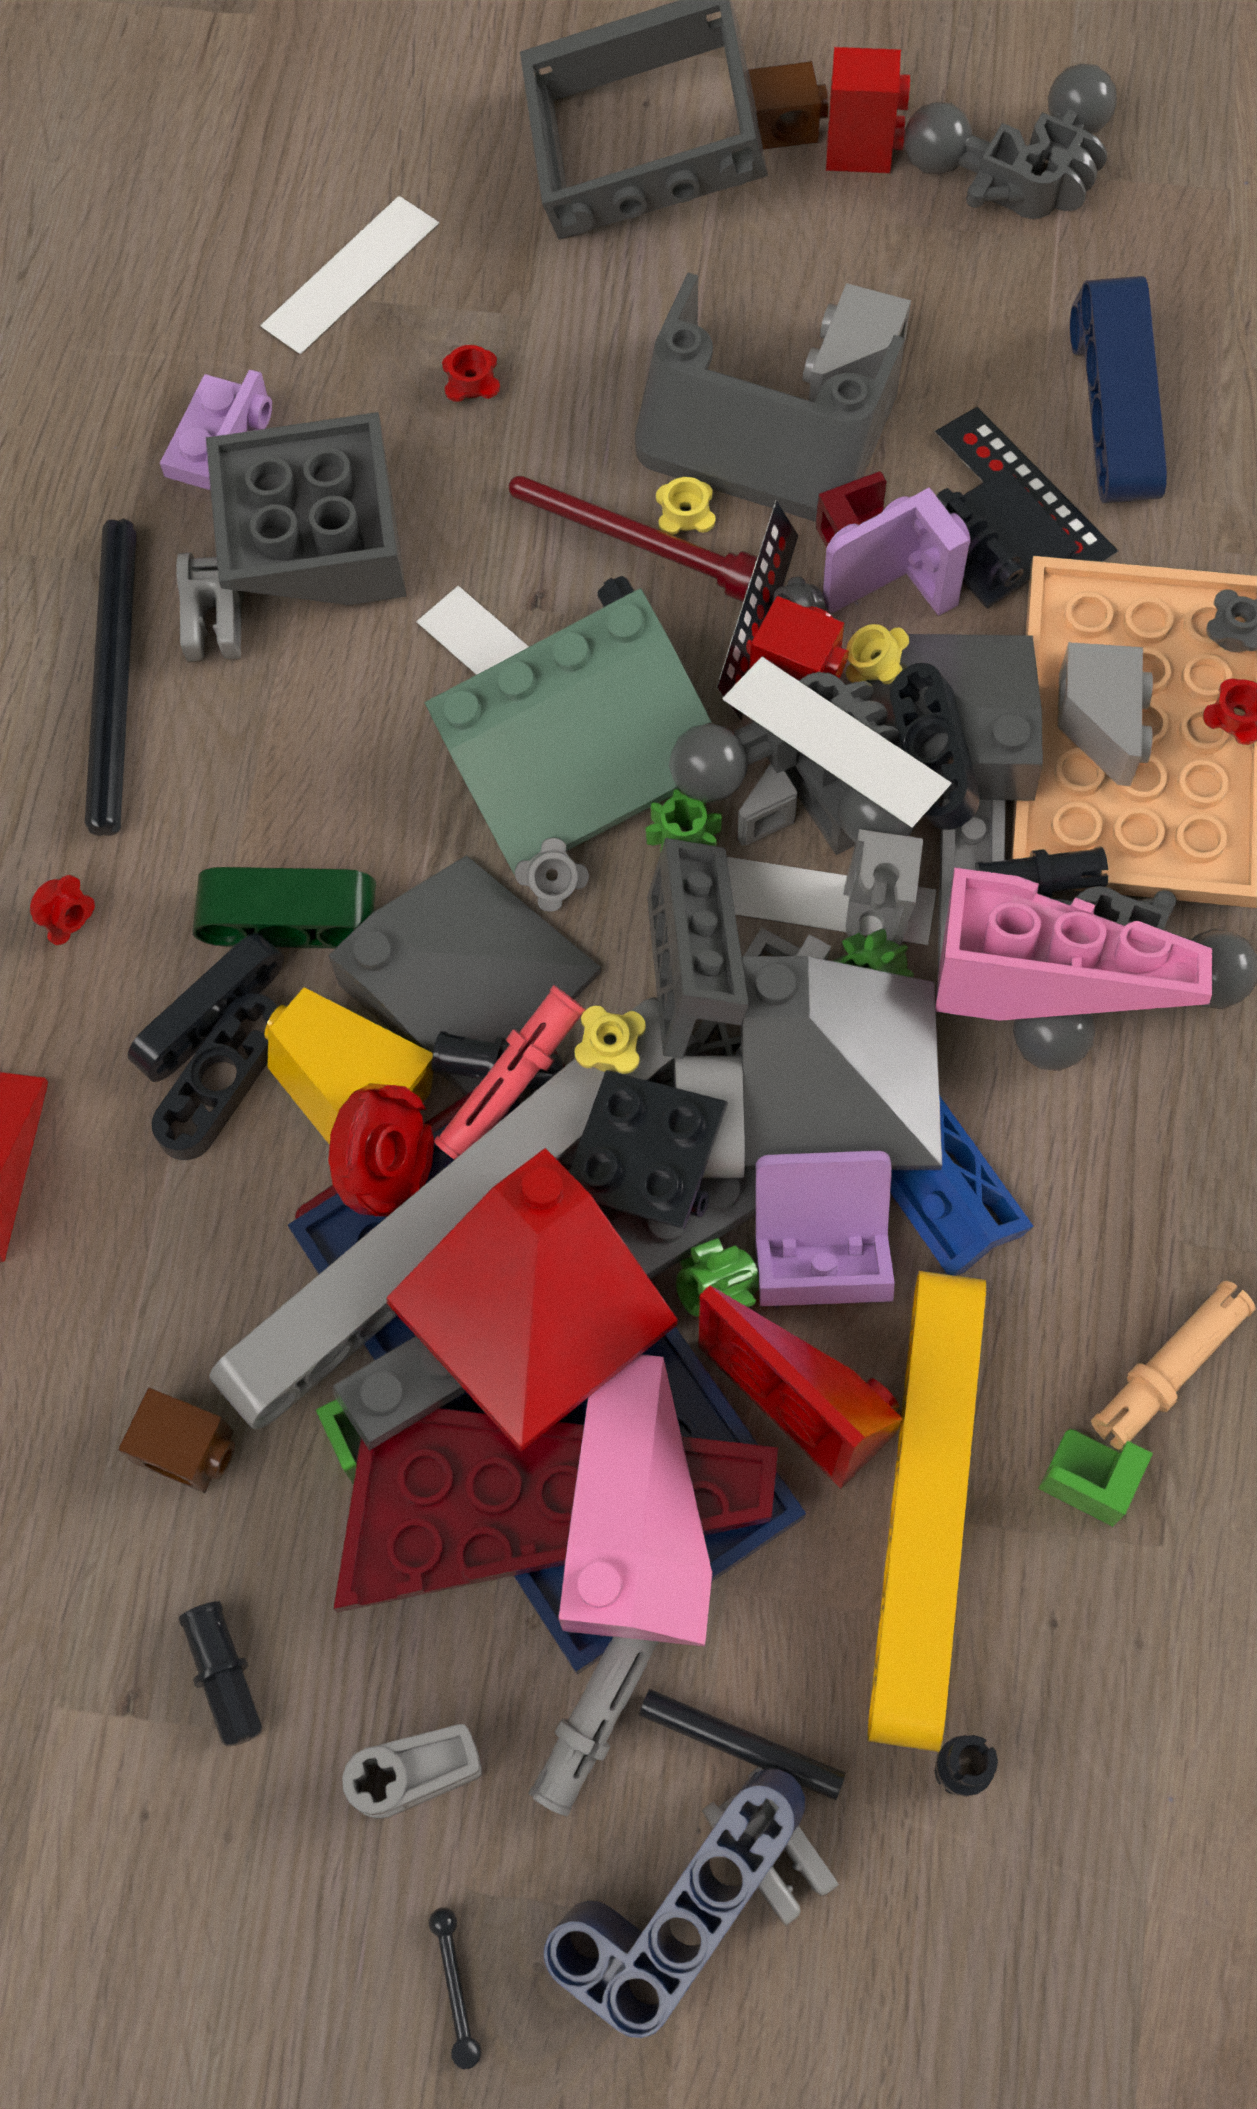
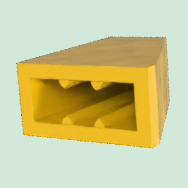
M305 987L288 1006L280 1005L277 1007L267 1022L264 1037L268 1039L267 1068L328 1144H330V1133L339 1109L354 1091L370 1083L405 1086L420 1097L422 1103L431 1093L433 1078L432 1052Z

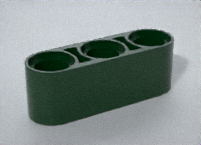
M208 868L202 870L198 875L193 936L197 940L210 945L234 947L245 937L259 933L275 948L336 949L374 912L376 881L372 876L364 872L349 869Z

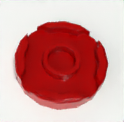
M370 1083L354 1091L339 1109L330 1133L328 1162L333 1186L342 1202L358 1214L389 1216L426 1184L433 1160V1132L430 1124H423L419 1109H426L420 1097L405 1086Z

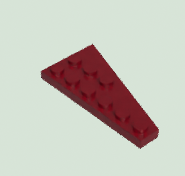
M438 1408L370 1451L361 1439L333 1609L339 1613L565 1565L584 1425L557 1422L520 1452L487 1414ZM681 1436L704 1536L771 1521L778 1447Z

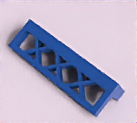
M939 1095L942 1169L891 1170L890 1193L947 1275L958 1276L970 1269L994 1247L1021 1238L1034 1226ZM946 1151L953 1154L963 1168L954 1164ZM983 1203L994 1210L1003 1223L1002 1225L998 1226Z

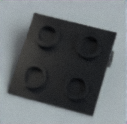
M1007 468L964 495L961 492L953 493L949 488L943 489L936 495L949 514H957L968 529L970 544L962 582L987 609L1029 582L1033 556L1066 559L1079 550V546Z
M605 1070L569 1173L591 1194L595 1202L600 1206L685 1229L687 1221L692 1216L701 1218L706 1212L709 1194L706 1191L699 1190V1186L728 1102Z

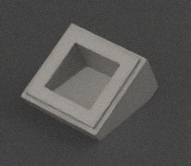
M771 764L738 811V840L742 846H747L793 824L795 821L798 792L785 771L776 773Z

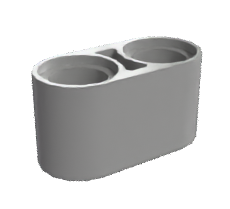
M683 1056V1059L674 1058V1088L728 1102L702 1178H743L745 1136L741 1056Z

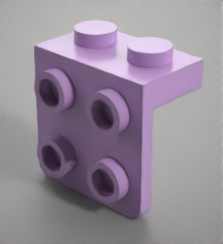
M927 488L910 498L904 496L894 500L882 513L860 525L850 524L842 528L833 536L826 548L823 585L825 607L830 613H834L907 574L938 616L953 609L959 603L970 544V535L965 523L957 514H949L933 491Z
M883 1151L779 1154L765 1155L757 1160L755 1250L759 1274L760 1306L893 1301L895 1283L888 1241L892 1168L890 1157L887 1153Z

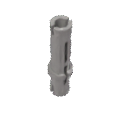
M622 1637L612 1638L568 1720L562 1718L554 1732L559 1738L543 1770H541L537 1780L528 1792L535 1801L560 1815H569L571 1807L579 1794L578 1792L587 1775L591 1772L596 1760L603 1761L611 1747L606 1741L644 1672L649 1658L659 1643L658 1641Z

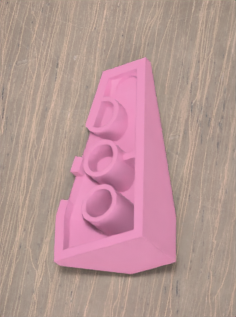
M954 868L939 966L935 1003L936 1012L1002 1021L1206 1005L1210 1003L1212 997V948L1140 921H1134L1123 926L1094 915L1095 905L1075 898L1071 905L1064 904L1038 894V883L1019 876Z
M640 1355L588 1397L567 1545L559 1621L562 1630L567 1632L705 1647L712 1579L707 1547L664 1357Z

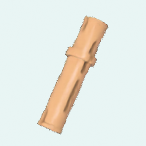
M1222 1281L1217 1286V1290L1146 1365L1137 1363L1127 1374L1129 1383L1091 1420L1092 1426L1104 1440L1112 1432L1115 1437L1110 1441V1445L1120 1450L1127 1440L1131 1441L1158 1411L1168 1412L1177 1402L1176 1392L1240 1323L1256 1310L1253 1300L1244 1290L1233 1299L1230 1295L1237 1289V1285L1230 1281Z

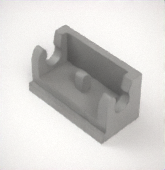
M859 829L843 895L849 896L845 926L848 937L860 933L861 926L859 921L863 917L874 916L881 921L882 929L886 930L887 940L893 941L899 946L902 944L916 903L923 845L922 838Z

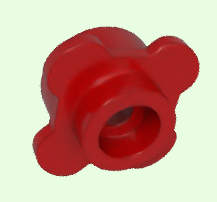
M463 345L453 350L451 354H448L442 361V369L448 374V383L444 387L446 397L451 401L460 402L465 398L482 396L489 399L496 396L500 390V383L494 378L493 369L497 366L496 355L477 345Z
M1227 679L1219 687L1220 695L1215 704L1205 707L1203 712L1204 723L1209 728H1221L1225 732L1234 735L1236 742L1239 744L1251 745L1257 741V683L1245 679ZM1234 709H1240L1244 711L1245 714L1237 715L1234 712Z
M66 875L61 879L49 880L37 889L31 900L30 913L36 924L47 929L48 941L54 945H62L70 939L71 933L78 931L92 915L95 901L92 897L81 892L80 880L73 875Z

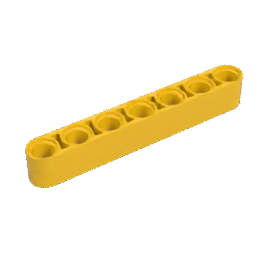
M918 1271L901 1410V1417L903 1419L899 1429L867 1733V1740L869 1742L939 1752L942 1745L986 1299V1280L924 1271Z

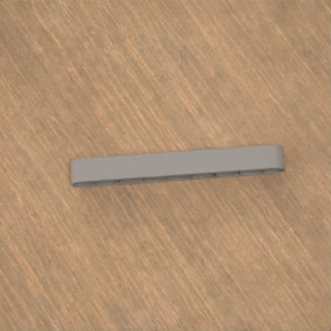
M651 997L631 1010L639 1013L644 1018L646 1030L643 1035L638 1037L637 1053L640 1057L639 1065L633 1072L624 1075L666 1085L674 1078V1057L663 1056L658 1000L656 997ZM692 1033L684 1056H695L700 1049L701 1043ZM607 1035L604 1038V1042L609 1045L614 1044L617 1040L614 1035ZM576 1058L573 1059L230 1349L212 1368L209 1378L252 1429L257 1430L273 1422L394 1319L397 1314L387 1304L386 1297L493 1186L544 1148L567 1170L572 1165L605 1072L595 1067L584 1068L576 1061Z

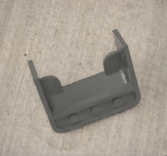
M687 273L655 341L635 431L636 456L641 464L650 470L675 478L692 477L707 483L713 490L770 508L774 507L777 500L784 512L816 522L819 493L862 478L865 474L897 397L905 338L897 335L893 336L875 379L855 373L835 375L822 385L816 401L812 402L708 370L713 357V343L709 334L698 326V275Z

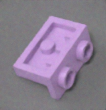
M249 370L242 385L204 374L160 462L164 477L210 490L206 437L265 429L268 425L272 412V400L267 396L261 372Z

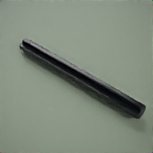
M109 519L102 527L84 822L89 832L96 836L115 835L121 828L137 536L132 522L127 519L119 521Z

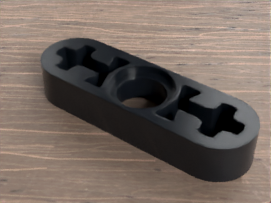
M928 663L912 664L895 677L890 688V700L897 729L900 731L899 738L902 750L952 783L951 786L954 790L949 794L950 803L942 807L939 805L944 801L945 795L943 793L924 816L939 829H956L971 820L980 802V795L951 685L935 666ZM924 687H928L924 691L926 707L931 713L924 715L915 702L919 700V691ZM937 733L948 734V741L942 752L931 758H922L920 756L922 745L930 736Z
M259 933L251 934L242 939L137 1035L128 1050V1059L152 1082H158L169 1077L198 1051L225 1010L235 999L245 994H260L276 978L284 963L283 954Z
M251 993L235 999L225 1010L156 1109L152 1118V1132L161 1148L170 1157L178 1160H192L203 1155L211 1147L267 1065L268 1039L264 1037V1032L253 1030L245 1039L246 1032L241 1023L246 1018L250 1021H256L263 1015L267 1025L269 1018L277 1008V1005L269 997ZM227 1042H230L234 1048L225 1044ZM241 1044L247 1056H249L247 1060H244L239 1052L236 1051ZM218 1062H227L235 1066L237 1070L236 1078L226 1089L213 1091L203 1086V1075L211 1065ZM195 1093L204 1104L214 1109L209 1112L202 1103L197 1109L189 1096ZM193 1115L192 1122L197 1131L192 1136L182 1133L175 1140L176 1136L170 1127L175 1120L186 1123Z

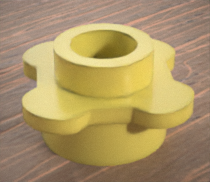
M680 477L668 484L662 485L656 492V501L662 506L663 513L659 518L660 530L670 535H676L680 530L690 531L696 529L701 533L710 531L714 527L716 520L715 514L709 509V501L713 496L712 488L707 483L692 477ZM690 507L691 509L689 511H682L680 508Z
M879 624L867 625L856 631L850 638L846 648L849 651L848 661L851 663L846 668L847 679L851 683L880 680L883 684H891L902 671L900 658L902 650L909 644L908 634L902 628L897 627L888 631Z
M601 1006L587 1008L581 1016V1023L585 1030L582 1042L575 1047L576 1061L584 1068L595 1067L603 1072L605 1070L620 1074L633 1072L640 1062V1057L637 1053L638 1037L643 1035L646 1030L644 1018L635 1011H629L624 1015L607 1013ZM607 1035H614L617 1040L614 1044L609 1045L604 1042V1038Z

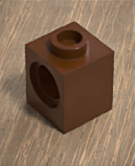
M812 61L748 69L763 150L818 143L820 119L828 118L829 102L826 85L817 84Z
M148 1387L118 1450L135 1465L205 1493L212 1478L219 1480L231 1462L235 1450V1442L230 1439L234 1431L222 1417Z

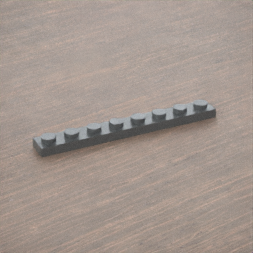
M744 1170L743 1178H702L699 1190L708 1192V1206L701 1218L692 1216L687 1221L685 1229L628 1213H622L609 1222L651 1280L692 1255L691 1248L720 1238L755 1216L756 1170ZM417 1336L333 1385L334 1397L369 1451L466 1392Z

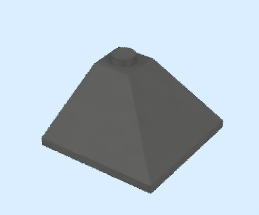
M379 412L206 437L218 577L221 589L344 605L407 596Z
M908 634L909 644L902 650L900 658L902 670L912 664L928 663L935 666L951 685L980 800L1035 801L1043 766L1042 708L1033 635ZM866 680L873 687V694L869 701H877L883 704L887 710L888 717L884 726L897 728L890 700L892 683L883 684L880 680ZM924 687L919 691V700L915 702L924 715L931 713L926 707L924 691L928 687ZM937 733L930 736L922 745L920 756L922 758H931L942 752L947 744L948 734ZM899 742L897 747L902 750L901 742ZM951 785L944 792V799H949V794L954 790Z
M467 855L374 911L328 955L338 984L342 989L393 1033L432 1053L440 1031L495 1042L497 1037H503L506 1040L513 1029L521 1031L551 992L550 989L553 985L575 999L601 973L599 965ZM440 1071V1074L464 1095L474 1090L482 1081V1079Z
M742 956L749 1004L741 1025L745 1136L744 1170H756L757 1160L765 1155L883 1151L887 1153L890 1157L892 1170H941L942 1145L934 982L810 956Z

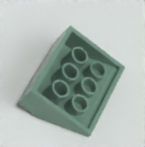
M641 588L424 702L514 875L517 864L522 860H530L539 853L542 842L547 838L555 837L561 839L566 844V851L650 808L653 802L659 803L671 797L674 790L679 789L673 781L669 768L670 754L678 737L692 726L712 723L666 632Z

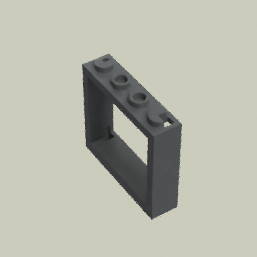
M678 0L520 51L542 205L558 239L583 234L595 228L635 218L641 214L674 204L688 202L697 197L733 186H740L768 176L740 27L732 0ZM721 12V18L708 21L707 15ZM721 47L725 48L741 134L567 187L554 100ZM551 66L552 72L541 75L539 69Z

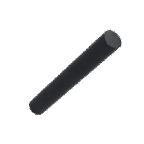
M652 1689L648 1690L639 1712V1716L757 1767L762 1769H780L792 1775L801 1786L834 1800L837 1799L846 1773Z

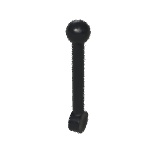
M443 1907L434 1910L430 1915L429 1928L439 1939L457 2039L451 2050V2057L457 2067L470 2069L479 2062L481 2047L478 2041L472 2038L470 2034L452 1935L457 1927V1918L451 1909Z

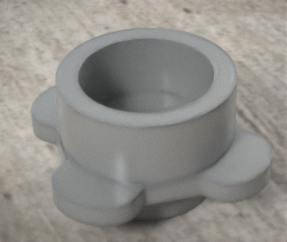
M555 837L545 839L541 844V851L530 860L520 861L515 868L517 882L521 885L529 886L534 894L538 896L537 902L539 907L549 912L558 910L562 906V900L570 896L574 889L584 888L589 879L587 868L583 864H576L566 853V844L561 839ZM549 869L557 871L558 876L555 880L546 878V872Z

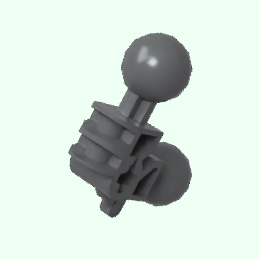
M1078 64L1067 67L1055 78L1050 87L1047 97L1050 115L1041 113L1034 126L1030 145L1026 146L1020 130L1004 123L1000 125L990 143L972 135V127L966 113L954 104L934 102L923 105L910 117L906 125L904 134L905 150L910 162L924 173L939 175L954 171L958 166L978 173L967 191L966 202L970 207L979 208L984 202L993 201L1029 219L1043 218L1049 215L1054 208L1063 211H1074L1080 208L1086 200V191L1092 188L1097 179V171L1101 170L1107 161V151L1104 144L1092 134L1102 129L1113 116L1117 104L1116 87L1111 76L1098 65ZM1048 160L1046 171L1043 172L1045 161Z
M822 672L809 674L799 680V682L895 746L899 744L900 731L893 726H884L888 717L884 705L877 701H869L873 694L871 683L859 681L845 685L838 677ZM752 720L753 723L733 732L727 727L706 723L692 726L678 737L670 754L669 768L676 786L688 798L710 803L725 800L738 790L747 774L748 765L767 757L775 772L780 773L796 766L801 752L754 720ZM813 761V772L822 787L839 781L845 792L839 801L838 816L844 833L854 843H856L859 829L909 836L914 827H910Z
M1097 886L1087 888L1076 897L1094 904L1093 914L1123 926L1134 921H1140L1161 930L1165 929L1169 916L1176 904L1175 895L1167 890L1157 892L1154 898L1135 900L1123 896L1111 888ZM1054 899L1067 905H1071L1073 902L1065 899ZM1211 929L1194 936L1191 941L1212 948V997L1209 1004L1201 1006L1225 1009L1243 1001L1250 995L1257 984V955L1249 941L1233 931ZM1091 1014L1015 1019L1013 1027L1016 1044L1024 1059L1039 1069L1060 1071L1078 1064L1092 1048L1096 1031Z

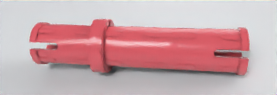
M552 986L551 992L520 1032L516 1029L512 1030L506 1038V1041L510 1044L481 1083L473 1090L471 1096L441 1135L435 1138V1144L454 1160L501 1121L540 1069L547 1071L555 1061L551 1054L586 1010L558 987Z

